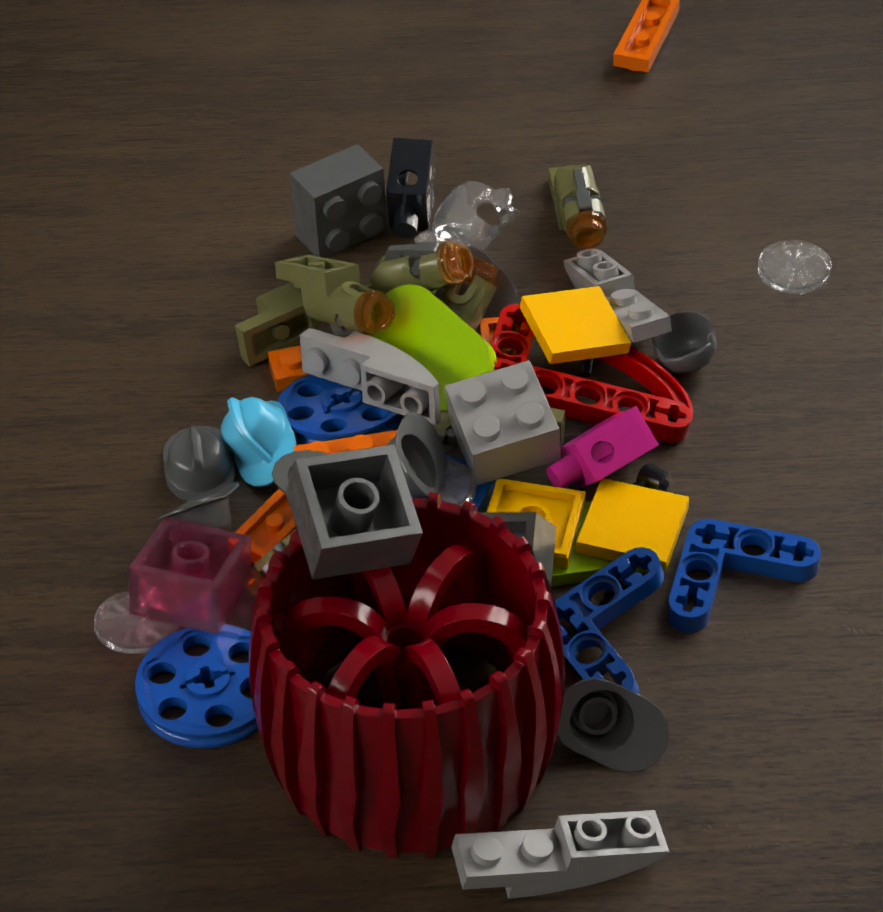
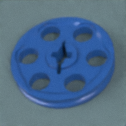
M310 374L294 381L278 398V402L281 403L286 411L295 434L296 444L298 445L398 430L401 420L404 418V415L364 403L361 390ZM308 417L307 419L295 420L297 418ZM381 418V420L368 421L370 419ZM336 429H339V430H340V431H337V432H327V431L336 430Z
M200 624L176 631L155 644L142 659L135 679L139 711L149 728L161 738L189 748L226 746L255 733L258 730L252 699L242 695L243 691L250 687L249 662L236 663L230 659L237 652L249 651L251 632L228 624ZM195 644H203L210 647L209 651L201 656H190L185 653L190 646ZM162 671H168L175 675L171 681L164 684H156L150 681L153 675ZM211 681L213 687L205 688L203 683ZM176 706L186 710L183 716L174 720L164 719L160 716L169 707ZM217 714H226L233 718L228 725L223 727H213L207 724V721Z

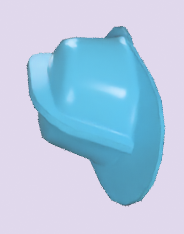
M231 397L227 400L229 411L220 427L221 438L234 455L239 473L245 482L255 487L268 486L274 483L272 471L275 463L282 456L294 452V446L297 445L286 411L280 402L273 400L266 402L259 398L249 397L240 401Z

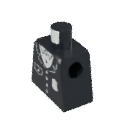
M393 138L386 188L389 227L400 238H412L416 235L417 231H426L430 228L437 191L433 140ZM408 172L417 175L418 180L416 184L407 185Z

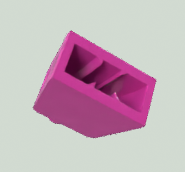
M634 406L605 419L561 446V459L547 467L546 473L554 487L566 488L575 483L577 487L581 488L603 479L659 444L637 406Z

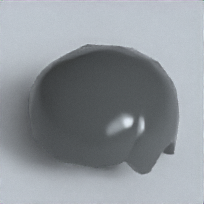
M693 310L671 314L672 332L651 338L656 361L670 373H694L707 366L717 350V339L711 320L707 315Z

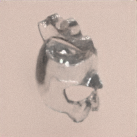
M467 181L460 184L450 192L437 209L432 227L414 238L415 243L448 240L454 246L464 244L475 246L479 250L484 251L500 235L507 224L513 222L518 217L519 210L511 207L512 192L507 188L494 190L490 186L477 181ZM484 203L492 204L499 213L500 225L492 226L484 222L477 215L476 209L478 206Z

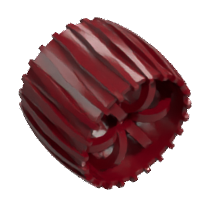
M429 492L428 499L412 498L423 534L411 564L312 580L298 529L291 533L289 544L282 552L275 551L269 560L266 578H262L258 586L251 624L249 644L251 699L259 735L274 775L285 790L296 811L300 815L306 814L320 833L326 837L334 834L346 840L349 848L360 852L363 847L385 851L388 858H398L399 852H424L425 858L434 857L437 854V850L452 846L455 834L486 833L490 830L499 832L503 829L510 815L517 809L522 811L527 806L535 790L536 783H541L555 746L563 705L565 666L562 633L552 588L543 564L536 561L532 547L523 536L517 538L510 532L507 521L497 515L491 519L479 513L476 504L465 500L462 506L444 502L441 499V494ZM452 647L468 652L471 660L480 662L483 659L496 667V672L489 677V683L473 693L469 689L461 691L442 651L449 652ZM341 663L326 692L325 686L320 683L326 679L328 670ZM373 669L375 670L384 701L383 709L359 705L358 698H355L363 681ZM434 696L438 704L436 706H434Z

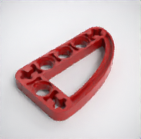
M519 304L508 305L500 312L491 343L497 359V363L494 361V371L528 361L534 334ZM513 324L521 326L519 333L511 331ZM630 346L629 353L596 359L632 377L654 395L533 366L540 385L554 391L553 394H545L550 408L565 410V417L597 425L605 419L622 412L619 410V407L632 408L637 406L656 440L676 443L681 442L688 435L693 419V407L688 394L665 368L632 346ZM510 348L519 352V355H507L502 353L500 349ZM580 396L589 397L595 400L596 404H584L576 398Z

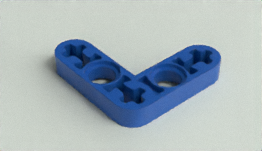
M715 519L698 520L690 526L669 595L668 620L675 629L682 632L693 633L705 628L711 617L724 568L794 582L811 580L819 571L821 549L815 541L805 536ZM706 539L712 540L711 544H706L704 542ZM728 542L733 543V549H728ZM747 545H758L765 552L758 556H752L743 552L741 548ZM774 551L779 552V558L774 557ZM796 556L803 557V561H796ZM694 569H702L707 571L711 577L700 581L691 579L687 576V573ZM689 596L696 598V606L692 609V612L685 611Z
M639 547L627 551L555 600L558 619H564L568 623L571 622L576 633L570 639L566 630L560 626L564 661L580 681L592 678L604 680L603 676L609 672L610 677L616 684L639 694V687L631 669L601 634L599 629L655 592L661 586L664 580V571L659 557L653 550ZM641 567L643 570H649V572L642 576L638 572L634 573V570ZM621 578L624 586L627 584L628 588L622 590L618 579ZM608 589L615 592L613 600L606 605L597 606L591 603L592 596L600 590ZM587 647H597L602 650L600 658L591 664H582L577 661L579 653Z

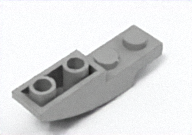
M582 250L577 253V257L563 260L565 270L575 289L600 286L632 343L672 332L670 315L635 290L633 274L602 250Z
M308 328L300 334L302 371L304 373L361 390L364 403L404 416L408 413H417L424 416L432 425H437L440 422L439 383L421 363L407 353L377 338L357 331L352 332L346 338L313 328Z
M655 810L558 816L554 828L455 834L451 846L463 890L505 887L508 899L538 896L593 885L647 867L667 858L669 853Z

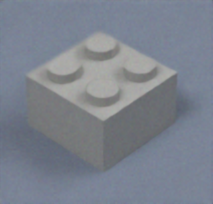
M530 360L445 385L448 418L476 486L561 459L560 429Z

